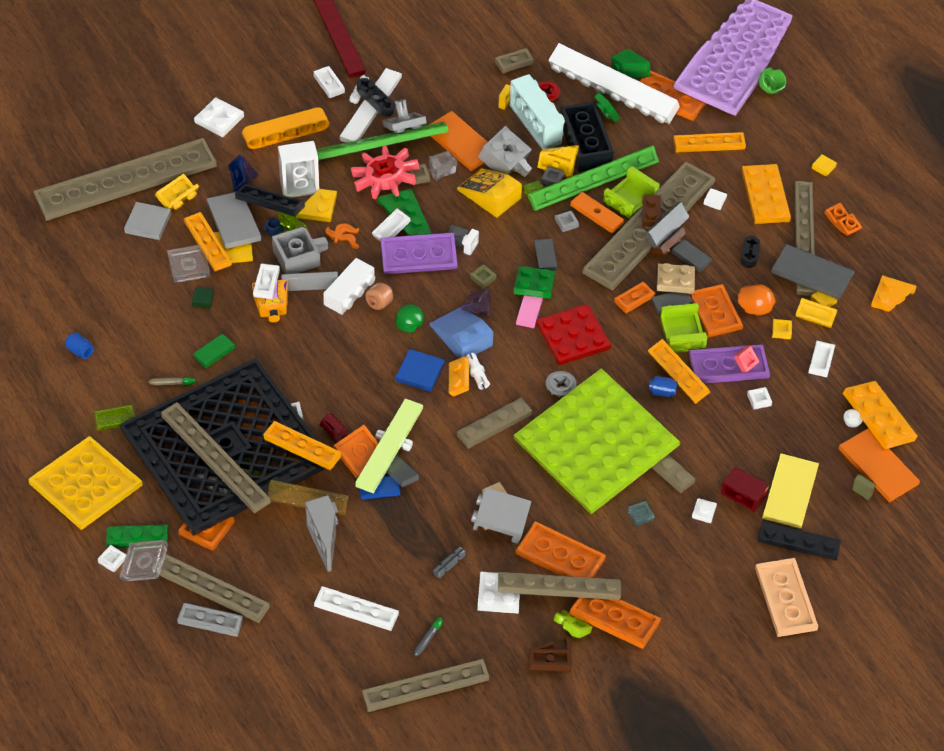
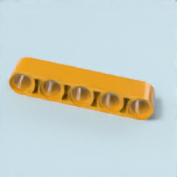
M318 107L247 126L243 129L242 135L248 148L257 149L323 131L328 128L330 123L324 110Z

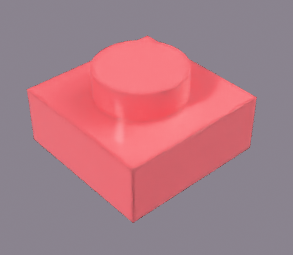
M746 346L734 356L742 372H748L759 363L751 346Z

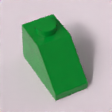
M625 49L611 57L612 69L630 78L651 76L649 61L629 49Z

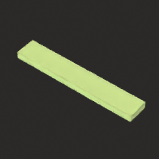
M408 399L403 401L355 482V487L371 493L375 492L423 410L422 404Z

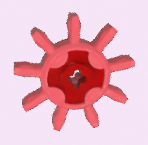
M383 146L382 155L374 159L368 154L363 153L362 158L363 162L367 164L366 167H351L353 177H363L354 182L357 192L371 186L373 199H377L381 190L390 189L397 197L399 196L398 185L402 182L412 185L416 184L415 175L406 172L418 170L419 164L417 159L404 162L409 157L407 148H403L394 156L389 155L387 146Z

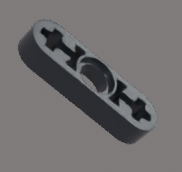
M361 78L357 81V92L376 111L385 117L394 114L395 103L370 79ZM378 95L380 98L373 99L371 96Z

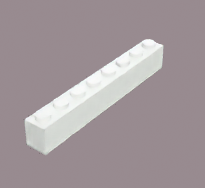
M558 43L548 60L551 69L555 72H563L568 78L572 80L577 79L586 87L592 86L597 92L601 94L606 93L615 101H623L629 108L633 109L635 107L646 116L651 115L660 123L666 122L670 124L680 107L678 100Z

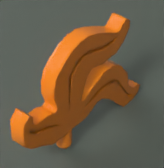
M346 223L337 225L335 231L330 230L329 227L326 228L325 234L333 239L335 244L337 241H348L352 248H359L354 237L355 234L359 233V228L355 229Z

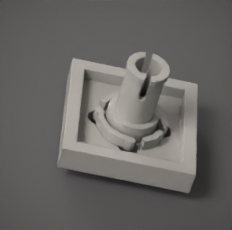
M405 99L400 100V102L395 101L397 117L382 120L383 127L395 133L404 132L405 128L409 127L411 129L422 127L421 124L427 123L424 115L416 112L408 114Z

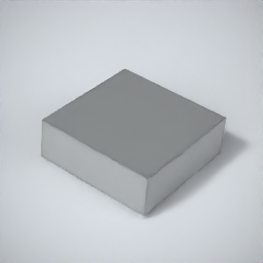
M572 211L555 216V221L562 232L579 227V222Z

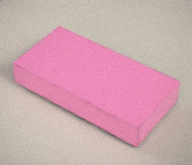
M524 295L516 325L535 328L543 298Z

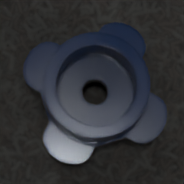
M272 218L263 225V230L267 231L269 236L272 237L279 232H283L284 226L281 225L278 219Z

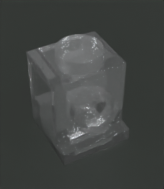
M449 151L429 157V170L436 181H439L441 177L456 173L457 160L451 156Z

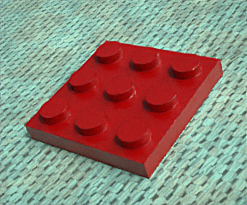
M588 304L536 319V325L558 365L611 349L608 338Z

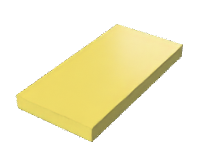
M780 454L762 519L801 529L819 463Z

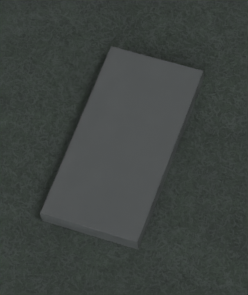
M788 244L784 247L771 272L838 300L841 299L854 275V271Z

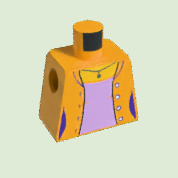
M288 279L277 280L272 299L254 297L253 295L261 317H268L270 322H278L280 315L287 314ZM252 283L253 291L256 283Z

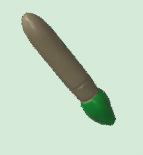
M190 377L153 378L148 383L156 386L192 385L196 382V379Z

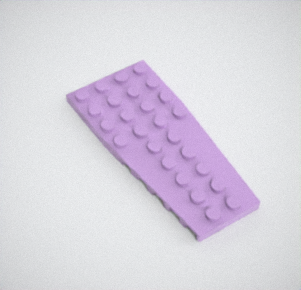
M745 0L743 4L738 6L737 11L729 16L728 21L721 25L719 31L712 35L710 41L707 40L674 83L673 89L736 116L757 86L760 73L768 66L793 16L761 1Z

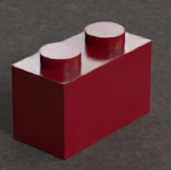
M734 467L722 484L721 494L756 512L767 497L769 485L763 480L748 474L746 471Z

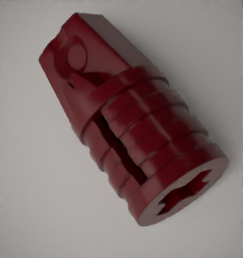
M332 413L327 414L320 421L319 425L337 442L350 434L347 428Z

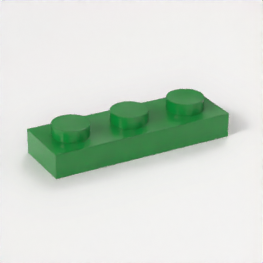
M168 525L107 527L106 546L107 548L110 545L115 548L168 546Z

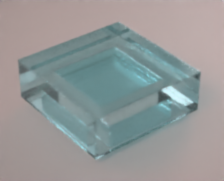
M646 501L630 506L627 510L636 526L652 521L655 517Z

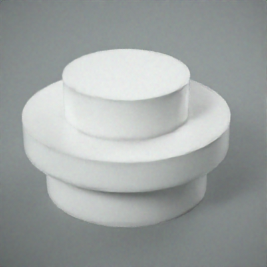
M849 409L844 413L843 419L849 427H857L863 421L860 413L855 409Z

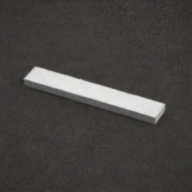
M386 68L375 85L389 97L402 78V73ZM378 95L371 96L373 99L380 98ZM366 100L363 101L340 135V141L351 142L360 140L378 114V111Z

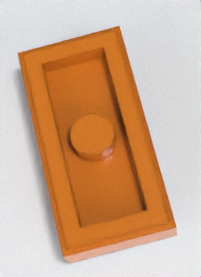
M643 281L615 297L614 303L626 314L649 301L651 297H655V292Z

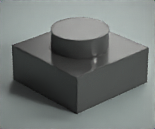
M548 166L541 178V183L549 186L563 180L565 171Z
M451 225L448 233H454L456 246H464L462 241L464 236L469 234V229Z

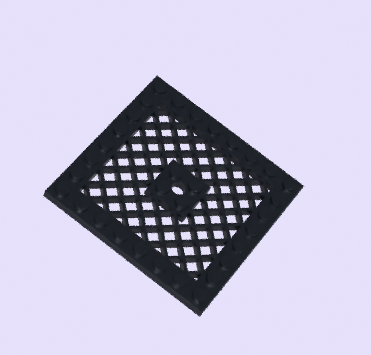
M257 358L119 424L120 430L193 536L249 507L209 466H199L201 461H205L198 454L190 453L191 447L184 440H181L182 437L162 418L161 412L176 402L189 415H198V418L194 420L201 427L208 428L206 433L240 468L249 469L247 475L268 497L326 469L297 455L296 459L289 458L288 455L292 452L273 443L265 442L263 434L274 422L273 417L277 420L276 422L316 441L318 440ZM242 389L250 390L249 394L240 392ZM227 397L233 399L232 402H226L224 401V398ZM238 399H239V400H245V401H246V402H245V405H244V404H238V403H237ZM257 402L259 405L258 407L250 406V403ZM207 406H214V407H215V410H214V411H212V410H206V409H207ZM221 408L229 409L228 413L219 411ZM238 410L242 411L241 415L233 414V411ZM247 412L255 413V416L248 417L246 414ZM260 414L268 415V419L259 418ZM204 416L212 417L211 421H204L202 419ZM216 419H224V424L216 423ZM243 423H249L251 427H242ZM256 425L265 426L264 430L255 429ZM160 431L164 433L163 436H157L155 432ZM169 433L177 434L176 438H169ZM252 436L261 437L260 441L251 440ZM222 443H230L227 447L221 446ZM169 444L173 446L172 449H166L164 445ZM178 446L186 447L185 452L178 451ZM252 447L257 448L256 452L252 451ZM262 449H268L270 453L265 454L261 453ZM275 451L284 452L283 456L274 455ZM178 457L182 458L181 462H174L173 458ZM244 458H253L252 463L243 462ZM187 459L195 460L194 465L186 464ZM258 459L267 461L265 465L257 464ZM271 462L280 463L279 467L270 466ZM183 470L191 471L190 476L182 475ZM254 470L263 472L262 476L253 475ZM197 472L205 474L203 478L195 477ZM216 475L218 478L217 480H211L209 476ZM192 483L200 484V488H191ZM206 486L214 487L213 492H212V491H206V490H205V487H206ZM219 488L228 489L227 493H218ZM202 497L210 498L209 503L201 502L200 500Z

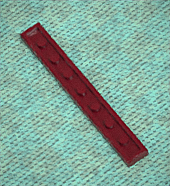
M313 0L348 77L352 78L366 74L363 63L333 0Z

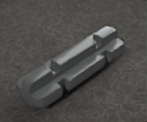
M461 547L454 549V553H450L440 562V565L438 564L433 568V575L437 578L445 575L444 572H448L458 563L457 560L465 557V550Z

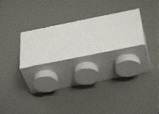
M355 258L323 293L324 305L343 315L347 309L349 310L352 307L354 301L363 295L364 290L374 283V267Z

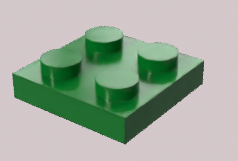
M519 266L514 294L551 299L555 271Z

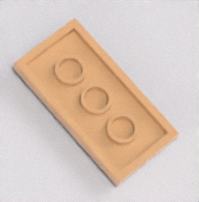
M795 558L756 564L755 570L777 637L817 631L818 624Z

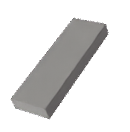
M338 272L282 274L281 276L282 280L288 279V291L328 289L338 278Z
M183 603L177 621L178 624L238 637L243 623V616Z

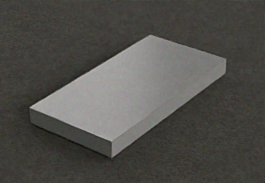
M235 193L207 198V205L226 249L261 241L260 232L247 202L235 199Z

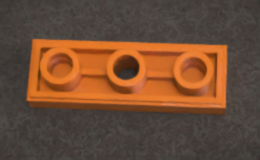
M583 192L571 201V207L610 233L615 232L624 224L623 218Z

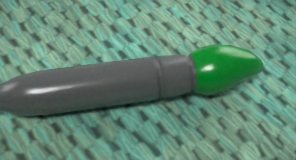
M442 617L433 621L431 627L415 648L414 656H419L425 650L437 630L440 629L443 622Z

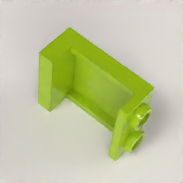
M631 166L627 170V177L612 190L608 188L604 190L603 202L617 210L621 215L631 219L642 207L643 194L654 195L659 190L660 184Z
M698 303L661 307L660 321L665 341L675 353L706 349L707 335L706 332L702 331L698 316Z

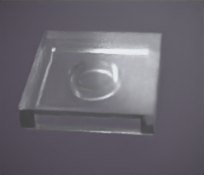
M199 245L167 250L174 283L210 276L207 258Z
M165 540L130 543L119 577L122 581L159 578L169 544Z

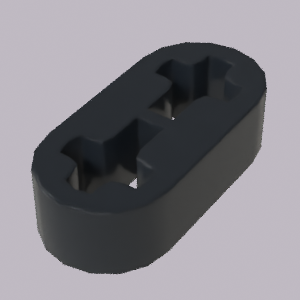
M748 236L744 240L741 264L747 268H752L757 264L760 240L755 236Z

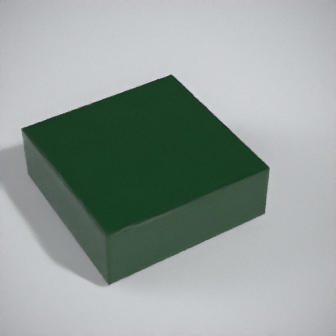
M195 287L192 306L211 308L214 289Z

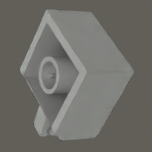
M506 126L482 148L478 156L480 160L495 172L509 175L515 171L526 177L532 170V167L526 161L532 149Z
M303 227L272 236L273 252L284 274H297L321 266L320 253L328 249V242L325 237L312 239L308 230Z

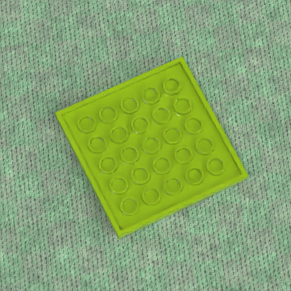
M602 368L514 434V439L590 514H593L680 445V441Z

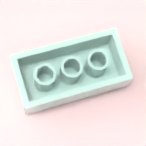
M530 74L512 80L509 105L542 150L561 145L565 120L563 115L559 114L556 110L554 103L549 101L546 93L539 88L537 81L533 80Z

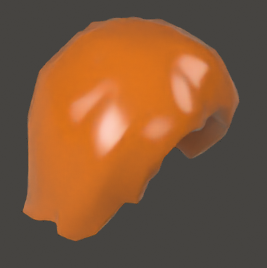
M761 284L745 285L740 288V293L738 294V303L745 309V313L759 316L768 314L772 311L776 302L772 290Z

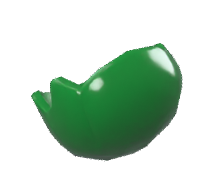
M406 304L398 309L395 325L403 332L412 333L415 332L417 327H422L425 315L418 306Z

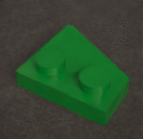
M599 92L594 97L597 107L608 120L611 118L616 123L620 119L619 115L610 102Z

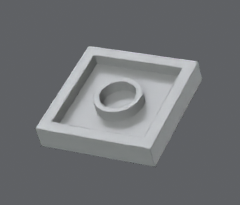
M136 202L124 227V231L128 234L160 240L171 216V209Z

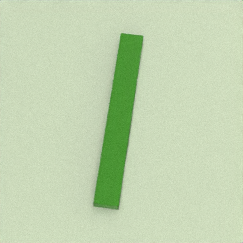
M439 122L416 129H407L400 133L393 132L316 149L318 160L449 131L445 122Z
M654 145L528 193L533 211L625 176L631 166L640 170L658 163L659 160Z

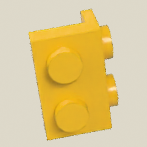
M183 173L157 191L155 196L165 208L177 210L184 204L183 201L186 199L191 200L197 195L196 191L199 185H193Z

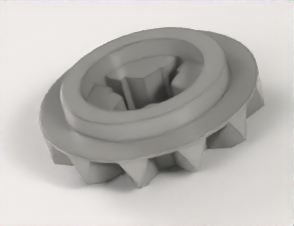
M565 371L553 372L546 379L547 391H550L551 395H558L560 398L576 388V379Z

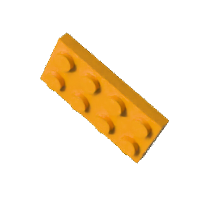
M778 165L742 166L741 171L754 224L790 222L791 216Z
M876 381L845 388L843 395L852 407L860 413L861 419L884 449L916 440L917 434Z

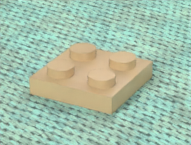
M658 263L657 291L694 294V266Z

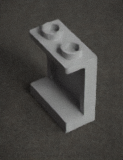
M485 487L484 493H479L476 505L479 506V510H474L471 522H474L473 530L477 531L478 526L498 531L511 535V542L519 544L531 501Z

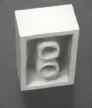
M314 141L278 146L280 184L283 195L292 198L314 194L319 189L318 155Z

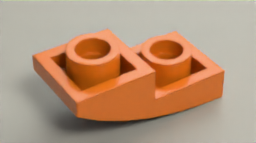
M841 203L826 209L824 212L832 224L846 236L863 228L853 213L849 215Z

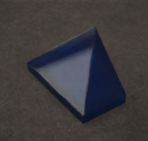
M242 155L237 156L228 165L233 188L236 192L244 184H248L258 176L257 172Z

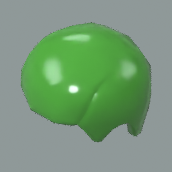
M771 67L763 70L758 79L760 88L768 94L779 92L785 88L787 83L784 73L780 69L772 70Z

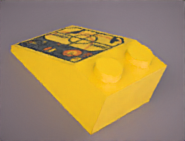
M481 168L457 187V190L498 218L521 199L522 184L508 174Z

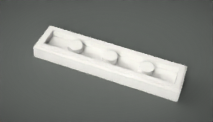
M323 586L314 602L315 607L392 631L399 615L398 610Z

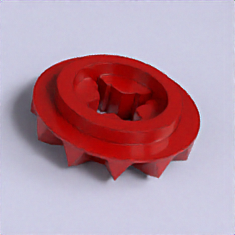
M549 81L538 83L539 88L547 93L546 95L550 102L553 103L554 100H558L560 95L558 85Z

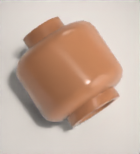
M376 283L366 292V301L375 310H382L393 300L391 287L384 283Z

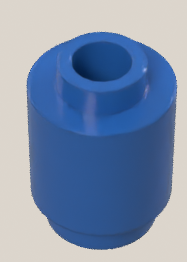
M79 333L70 334L66 338L65 347L77 357L87 359L92 355L94 351L92 343Z
M655 376L654 379H650L649 390L652 391V395L670 398V396H675L678 381H673L672 378Z

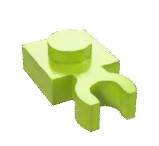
M562 610L561 614L557 612L554 617V621L564 625L563 628L573 637L581 638L591 633L593 626L576 617L573 618L565 610Z

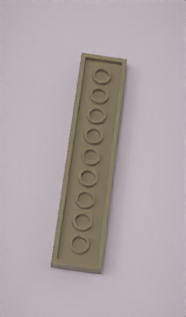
M204 138L33 192L47 221L173 181L183 173L185 176H189L217 167V162Z
M685 162L654 194L661 195V217L678 202L682 203L687 212L715 183V177ZM642 207L583 268V274L613 291L650 252L652 245L645 234L650 227L642 226Z

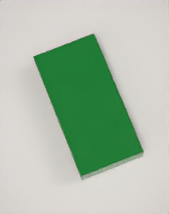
M221 334L193 353V357L206 369L234 350L235 344L224 334Z

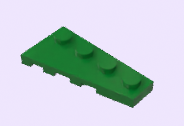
M412 189L399 191V196L397 197L393 193L377 197V202L385 208V212L388 215H391L398 208L410 217L411 221L403 228L406 236L432 234Z

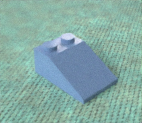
M462 307L430 323V327L458 359L468 354L472 357L471 353L477 355L493 346V331L483 319Z

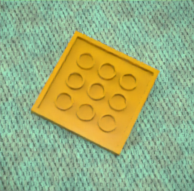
M90 436L28 479L29 484L81 530L142 487V480Z

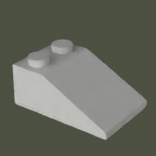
M327 495L305 502L307 528L327 572L332 571L336 525H338L336 517L338 510L335 502H331Z

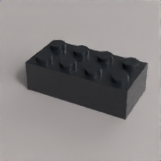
M595 101L562 106L560 114L563 115L565 120L563 132L568 146H579L575 162L577 171H587L612 161L614 151Z

